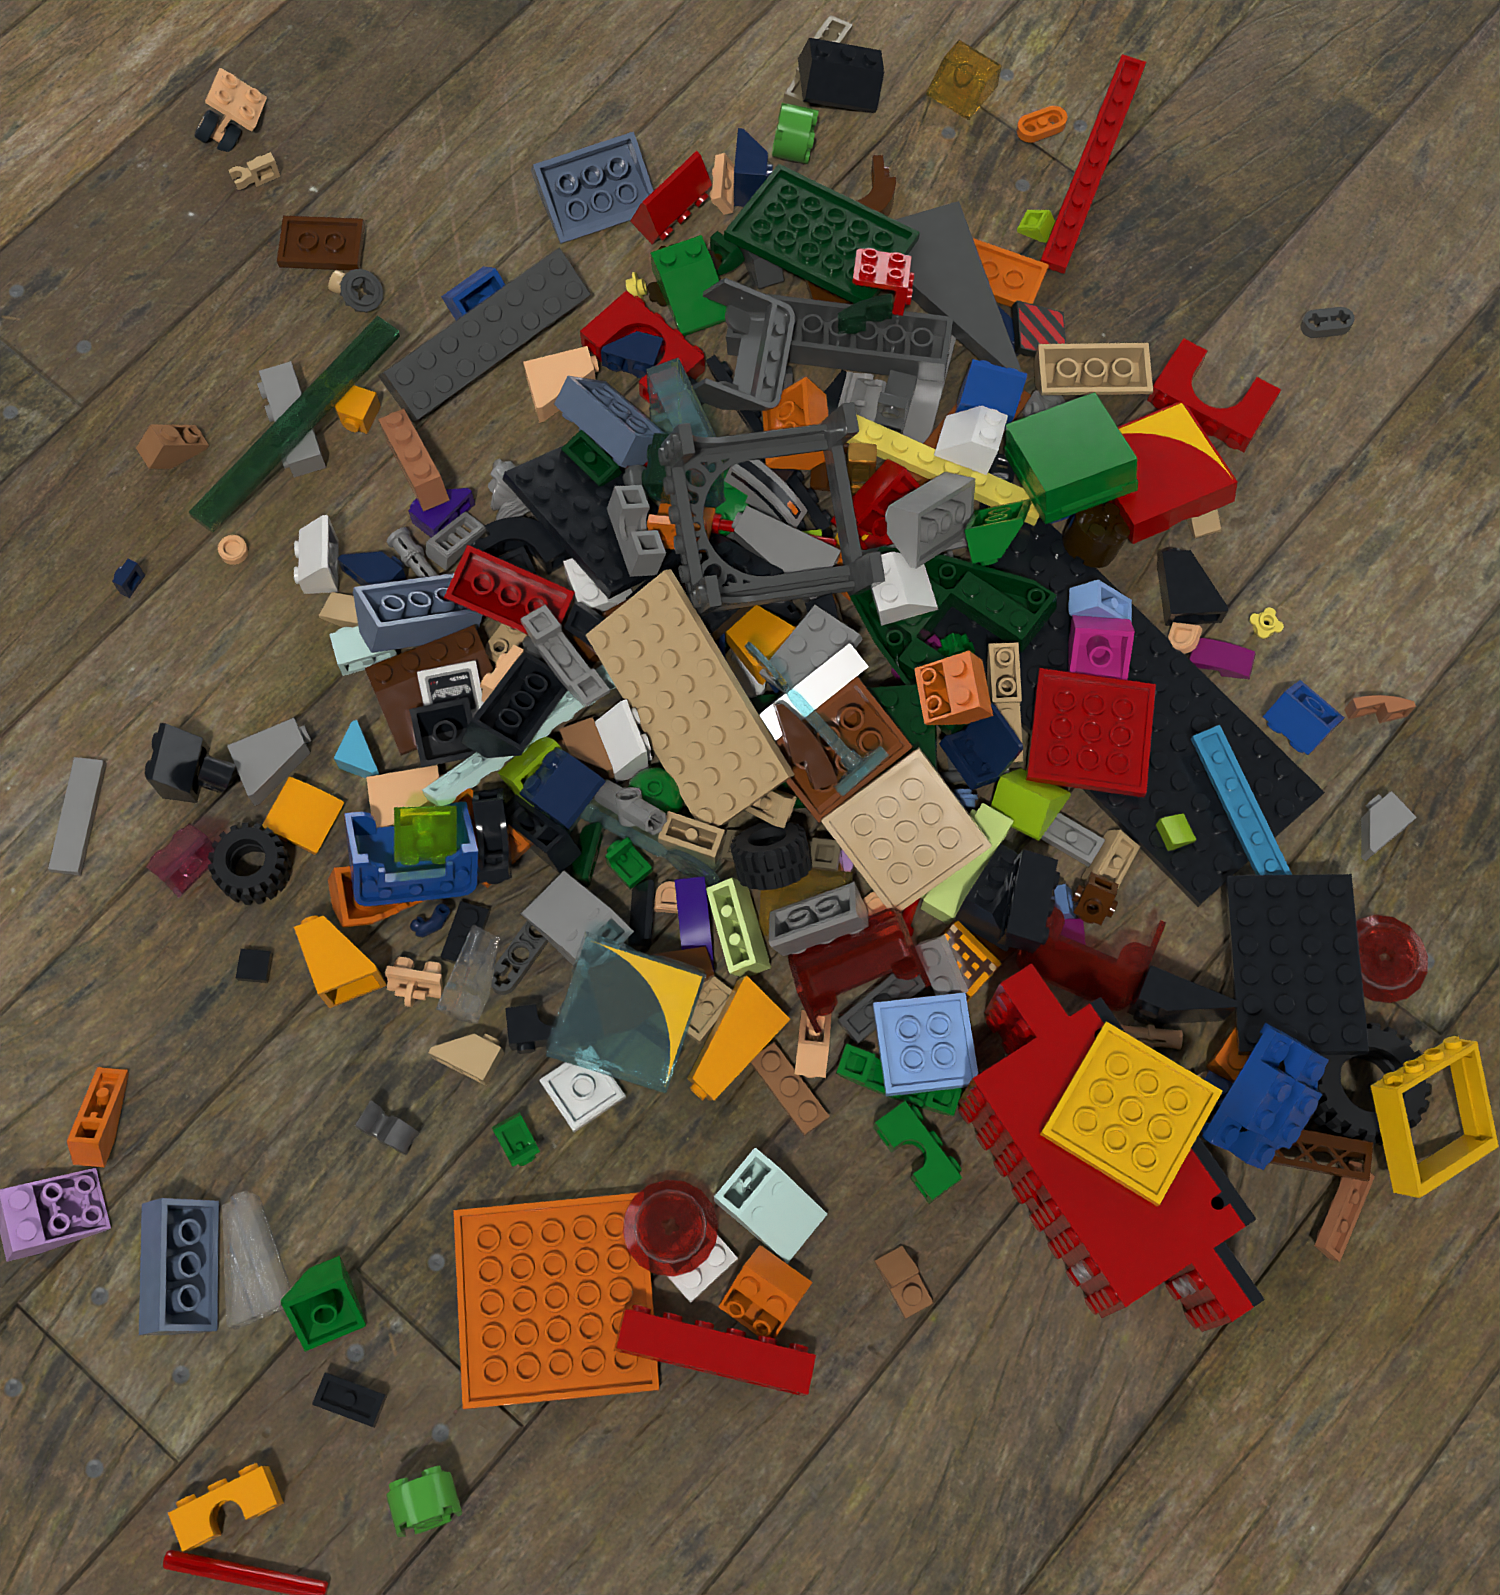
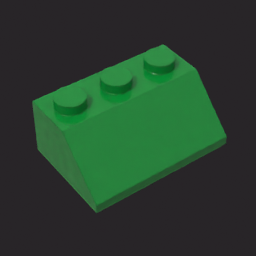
M1030 499L974 511L965 528L972 564L980 562L982 566L998 562V558L1002 557L1024 524L1031 507Z

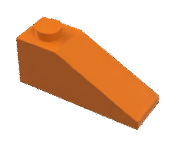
M97 1067L67 1139L73 1165L105 1168L115 1142L129 1075L128 1070Z

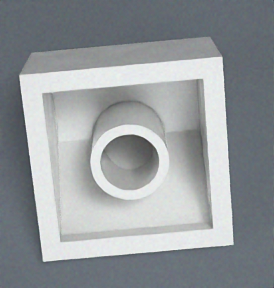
M982 405L947 415L934 456L987 475L999 450L1008 415Z
M322 515L299 530V541L294 543L295 556L299 558L298 567H294V580L296 584L300 585L304 594L338 592L339 562L337 558L339 557V541L329 516Z
M889 552L881 555L885 582L870 589L881 626L938 610L924 564L915 569L910 567L901 553Z
M573 558L563 561L571 591L575 592L573 596L575 603L582 602L600 615L625 601L626 597L632 593L630 588L608 599Z

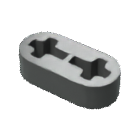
M1345 307L1315 309L1305 314L1300 327L1302 333L1310 338L1339 336L1349 332L1355 317L1353 312Z

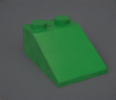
M702 235L650 252L653 274L676 327L683 336L725 322L727 306L703 297V291L719 282V278Z

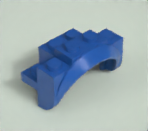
M1267 1023L1262 1027L1260 1031L1262 1033L1261 1038L1210 1123L1206 1122L1201 1130L1204 1133L1202 1138L1209 1143L1230 1151L1245 1163L1262 1170L1274 1158L1275 1150L1282 1147L1290 1149L1292 1144L1300 1137L1301 1131L1316 1110L1318 1101L1322 1096V1093L1318 1091V1080L1323 1076L1325 1067L1329 1062L1327 1058ZM1282 1060H1284L1286 1073L1277 1068ZM1242 1126L1248 1129V1131L1239 1133Z

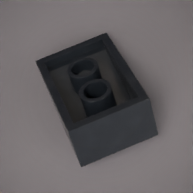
M1151 965L1139 979L1127 1013L1133 1015L1134 1020L1145 1025H1150L1151 1023L1158 1025L1224 1021L1238 1007L1240 1001Z

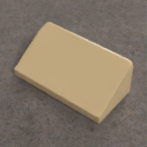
M1108 830L1103 837L1105 841L1091 865L1086 868L1082 879L1086 882L1090 872H1093L1119 884V888L1140 846L1121 830Z

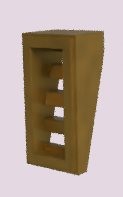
M850 443L848 446L847 473L851 495H855L865 484L852 482H866L875 473L877 462L876 444Z

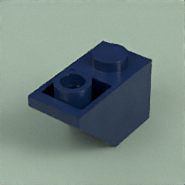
M636 331L602 347V366L615 372L623 371L633 374L637 378H643L662 360L664 340L658 336Z

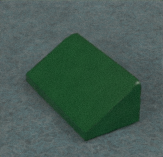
M582 430L561 448L599 487L617 478L622 473L620 466Z
M595 822L582 828L577 844L582 854L572 863L569 874L584 887L591 885L604 836L603 825L600 822Z

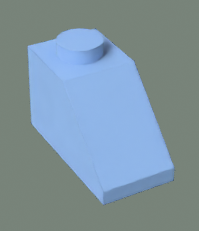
M1094 580L1069 588L1068 610L1070 616L1131 620L1132 600L1102 581Z

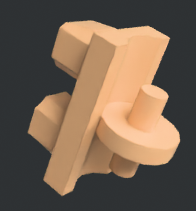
M399 956L393 966H387L385 971L387 990L395 991V996L405 997L404 1004L406 1007H413L415 999L426 1000V997L442 998L443 982L440 963L426 962L423 971L413 970V960Z

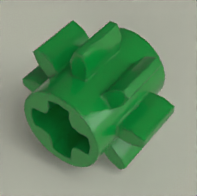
M954 633L941 639L942 648L937 650L946 658L966 651L975 653L973 643L969 642L966 634L961 636Z

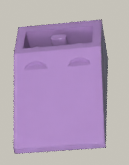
M96 1168L0 1189V1235L7 1262L40 1254L111 1229Z

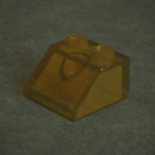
M958 40L944 56L926 95L965 119L970 120L998 87L1002 65Z

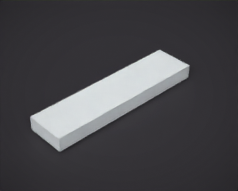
M848 643L773 704H783L802 720L869 666L854 647ZM771 704L759 716L774 741L782 736L773 704Z

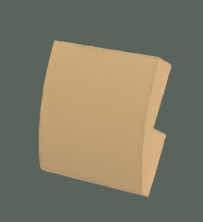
M715 976L700 985L684 1032L701 1044L713 1029L732 989Z

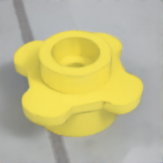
M632 272V278L626 279V289L634 297L638 296L644 302L643 295L647 294L646 283L643 278L639 279L636 272Z
M1268 607L1264 612L1260 614L1254 613L1249 618L1250 623L1253 625V631L1262 639L1272 636L1274 632L1280 633L1284 628L1283 623L1278 621L1275 616L1276 611L1273 608Z

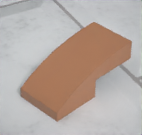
M1372 695L1353 698L1344 710L1348 719L1376 713L1380 724L1407 717L1416 705L1414 701L1405 698Z

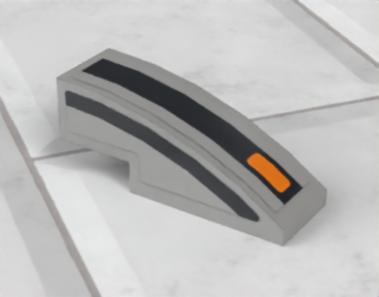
M759 459L741 462L729 468L724 481L748 495L745 503L795 529L798 527L808 510L789 486Z

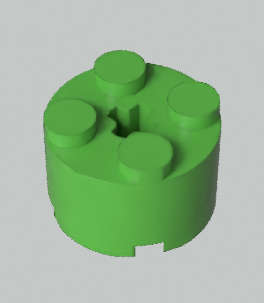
M782 103L774 137L772 157L808 164L815 137L814 126H816L819 110Z
M434 1466L422 1471V1477L412 1481H409L408 1478H402L389 1484L390 1491L386 1494L397 1537H406L405 1530L414 1528L415 1534H419L452 1521L450 1517L452 1513H455L458 1517L462 1515L451 1472L442 1471L441 1466Z

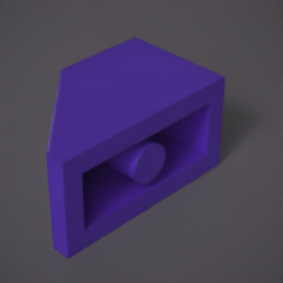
M446 489L449 501L426 511L422 510L418 500L415 499L408 510L412 523L432 538L465 511L468 512L475 505L470 489Z

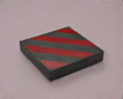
M1018 300L1012 305L1015 353L1035 357L1038 344H1066L1064 312Z

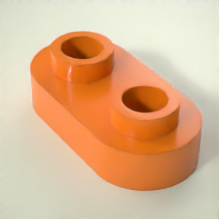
M1048 106L1024 115L1018 121L1017 135L1022 141L1032 143L1058 134L1066 126L1067 113L1059 106Z

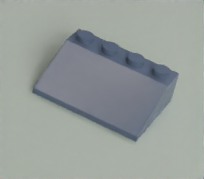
M634 131L533 164L531 168L539 196L560 244L630 221L642 201L654 191Z

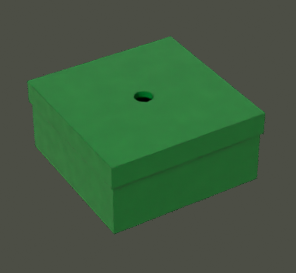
M1095 392L1006 424L1005 457L1045 524L1138 490V480L1136 478L1137 457Z

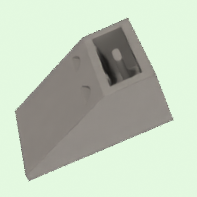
M565 871L521 913L585 978H587L588 967L604 963L613 953L612 950L602 945L617 949L634 932L611 908Z

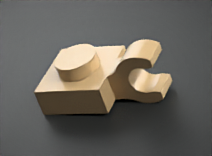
M271 152L246 162L248 168L235 166L229 170L232 180L241 177L234 181L238 190L246 188L251 183L258 187L281 177Z

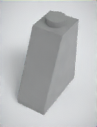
M295 718L227 745L246 793L254 806L260 804L310 754L306 743L311 742V738L305 725L299 727Z

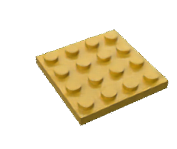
M1106 1021L1040 1135L1158 1206L1219 1099L1222 1090Z

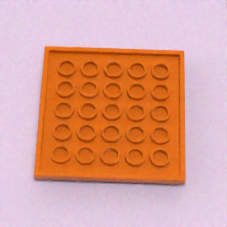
M644 1192L453 1210L462 1407L464 1410L660 1390L658 1361L614 1351L625 1308L631 1310L632 1305H639L650 1308V1314L654 1315Z

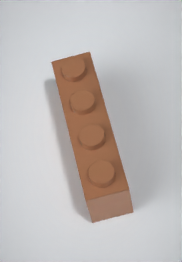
M405 409L378 419L387 444L422 510L426 511L449 501L441 475Z

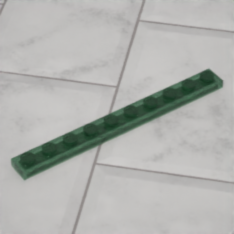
M377 315L189 511L191 518L213 533L400 337L399 330Z

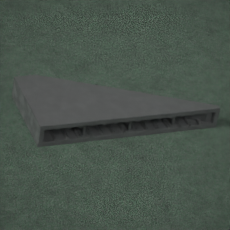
M959 201L895 219L920 232L919 240L908 253V256H912L910 272L914 273L912 299L928 314L954 317L952 335L980 360L1005 368H1014L1022 372Z

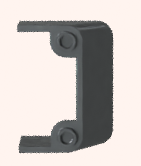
M723 278L703 291V297L727 306L725 321L728 327L742 334L733 384L727 381L715 382L705 378L685 389V396L721 410H770L776 407L781 399L795 322L794 311L785 302L728 278Z

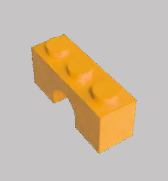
M254 1463L238 1471L240 1477L230 1482H227L225 1478L207 1487L208 1493L196 1498L195 1494H192L177 1501V1508L168 1512L182 1552L191 1551L222 1535L218 1526L217 1516L220 1508L229 1501H234L241 1507L245 1520L255 1519L284 1504L270 1467H259L257 1463Z

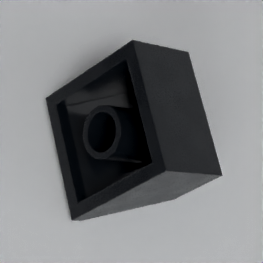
M468 697L409 709L421 768L467 759L476 753L461 743L469 722L473 718Z

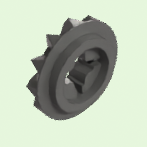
M351 270L344 275L339 284L341 289L340 296L345 300V306L352 307L355 312L362 311L368 313L376 309L382 301L383 290L381 283L375 275L367 270ZM363 283V292L367 293V295H363L359 300L358 292L354 289H357Z

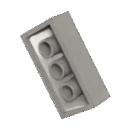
M944 472L888 506L885 514L887 535L911 568L917 569L966 536L965 528L974 510L975 478Z

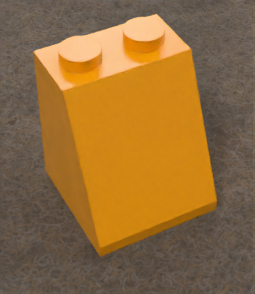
M315 915L307 917L301 921L300 925L294 927L316 991L329 1008L387 986L386 980L376 965L325 916L318 917Z

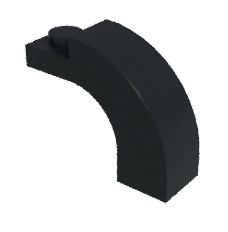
M525 517L503 518L485 525L487 537L479 538L470 545L494 557L524 546L526 552L537 559L548 575L564 566L563 561L572 559L540 521Z
M503 788L473 791L472 805L478 841L479 883L499 884L504 880L512 878L511 845Z

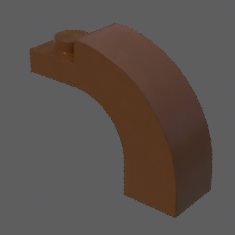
M873 155L871 166L872 190L868 195L856 201L889 216L894 202L896 177H889V166H884L883 155Z

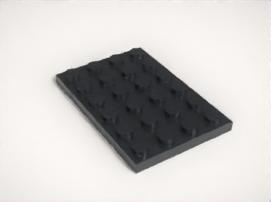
M561 446L505 471L502 480L608 599L654 576L630 577L607 511L614 487L625 486L623 481L625 470L621 466L622 473L617 478L599 487L561 450L563 447ZM605 452L611 459L613 458L610 454ZM649 497L648 504L650 508L647 513L646 526L649 514L657 515L659 509ZM665 549L666 554L661 567H665L675 560V549Z
M1352 874L1227 876L1226 893L1234 999L1240 1001L1235 1009L1238 1055H1251L1262 1036L1260 1031L1265 1023L1293 1037L1320 1055H1367L1369 1043Z

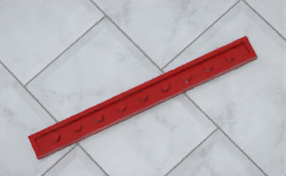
M1124 54L1121 55L1040 262L1049 264L1048 269L1063 274L1066 272L1144 72L1146 61Z

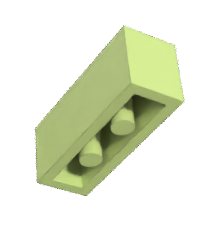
M729 878L706 888L729 973L739 977H750L770 969V961L749 888L742 886L735 878Z

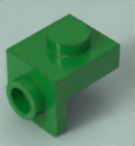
M629 837L622 841H615L607 849V854L605 855L607 865L629 890L653 871L650 864L633 847Z
M520 1112L492 1127L512 1167L518 1164L519 1166H524L532 1162L536 1158L535 1155L540 1152Z

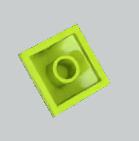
M1021 768L1000 776L991 808L1014 820L1012 828L1040 841L1070 798L1071 793L1056 785L1026 780L1027 771Z

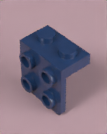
M991 703L993 716L971 722L966 730L945 736L939 743L971 790L997 782L1000 776L1023 751L1022 742L993 703Z

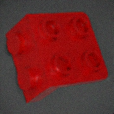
M860 248L856 252L852 282L855 285L895 291L892 314L903 316L905 305H910L914 281V273L910 272L912 256L899 252L888 253L872 248Z

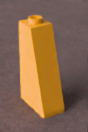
M756 605L725 632V642L757 682L763 685L766 680L761 677L759 672L796 627Z
M743 976L736 982L687 1077L692 1083L690 1090L702 1101L705 1098L715 1101L790 1020L748 976Z

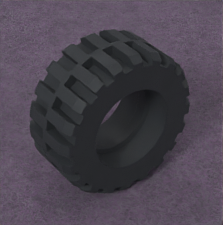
M1370 1022L1367 1024L1369 1043L1367 1055H1322L1329 1062L1325 1067L1323 1076L1318 1080V1091L1322 1093V1096L1314 1111L1317 1115L1313 1119L1319 1127L1322 1125L1327 1126L1329 1130L1326 1134L1373 1142V1146L1376 1144L1383 1145L1377 1114L1365 1111L1350 1101L1341 1084V1069L1347 1060L1361 1058L1375 1064L1384 1074L1394 1072L1403 1067L1406 1061L1414 1060L1422 1055L1420 1050L1416 1052L1410 1047L1412 1041L1406 1036L1400 1039L1396 1036L1397 1030L1389 1026L1384 1030H1380L1381 1026L1379 1023ZM1426 1079L1402 1093L1410 1129L1417 1126L1422 1120L1421 1114L1427 1112L1430 1104L1425 1098L1432 1094V1085L1426 1083Z

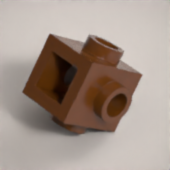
M1090 872L1084 886L1078 884L1071 900L1076 902L1073 913L1086 923L1102 925L1105 917L1111 918L1117 907L1118 901L1114 899L1117 895L1119 884Z

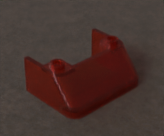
M1054 906L1051 916L1047 917L1046 927H1049L1050 930L1045 945H1040L1033 954L1018 950L1016 963L1019 969L1022 970L1032 963L1042 979L1049 984L1091 1002L1101 997L1112 1011L1125 1009L1131 1003L1151 963L1166 922L1160 920L1151 932L1146 945L1138 942L1129 943L1123 947L1118 959L1061 935L1065 918L1063 913Z
M888 908L868 916L869 927L864 928L857 934H846L835 938V940L828 944H818L807 948L802 953L788 955L797 994L815 1033L822 1031L818 1016H826L834 1011L838 1003L837 995L893 972L894 976L898 979L911 980L920 973L925 987L931 985L907 925L898 908Z

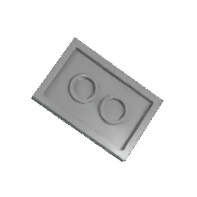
M814 605L759 674L763 679L786 693L848 643L855 649L863 639L859 633Z

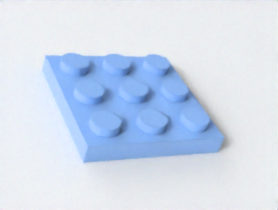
M965 992L873 1003L886 1097L965 1088L969 1085L972 1078L978 1075Z

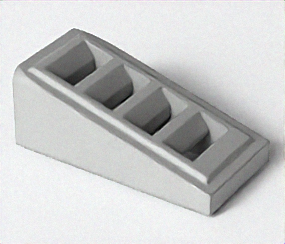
M465 511L426 541L427 557L444 570H447L463 555L466 546L471 545L486 531L485 526ZM464 524L467 528L471 530V532H467L461 526ZM455 533H457V534H458L459 536H461L463 539H460L459 537H457V536L455 535Z

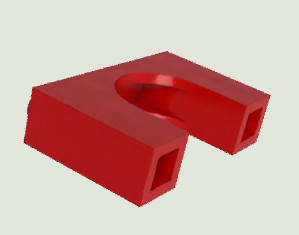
M626 290L580 330L582 347L588 346L589 353L593 356L595 355L596 359L602 362L601 349L603 346L636 331L663 338L665 354L662 360L638 381L640 396L660 412L672 401L670 393L681 384L680 370L682 382L689 376L694 380L697 379L705 371V356L699 347L688 343L679 330L669 327L660 314L650 311L641 298L638 296L634 297Z
M1183 338L1154 383L1153 393L1149 394L1147 401L1152 403L1157 409H1162L1184 400L1206 435L1214 436L1225 442L1230 448L1238 449L1244 453L1273 407L1281 389L1256 377L1244 398L1232 407L1215 408L1203 403L1193 390L1192 380L1202 366L1208 350Z

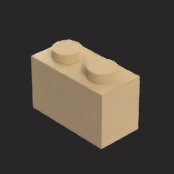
M668 811L666 815L667 822L663 825L662 831L658 836L659 848L715 867L725 842V830Z

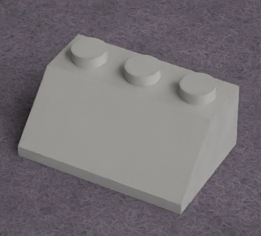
M855 882L771 911L769 914V944L771 948L782 956L799 954L809 947L818 944H828L835 940V938L846 934H857L864 928L869 927L868 911Z

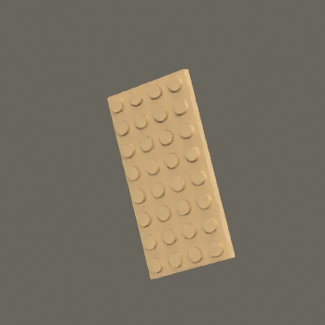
M671 569L660 573L586 634L587 639L624 700L627 699L630 709L636 708L641 724H639L643 733H646L651 747L666 772L677 783L680 795L695 820L720 828L795 775Z

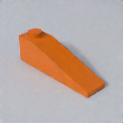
M350 866L334 868L328 878L332 908L342 928L374 924L423 902L414 901L362 906L354 898Z

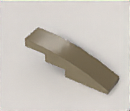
M829 15L814 38L845 44L853 24ZM798 66L795 79L784 93L783 102L809 108L811 103L803 102Z

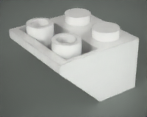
M627 699L620 701L595 721L613 767L616 783L628 780L639 771L649 768L648 761L652 760L651 746L646 733L642 734L639 726L641 721L635 707L630 709Z

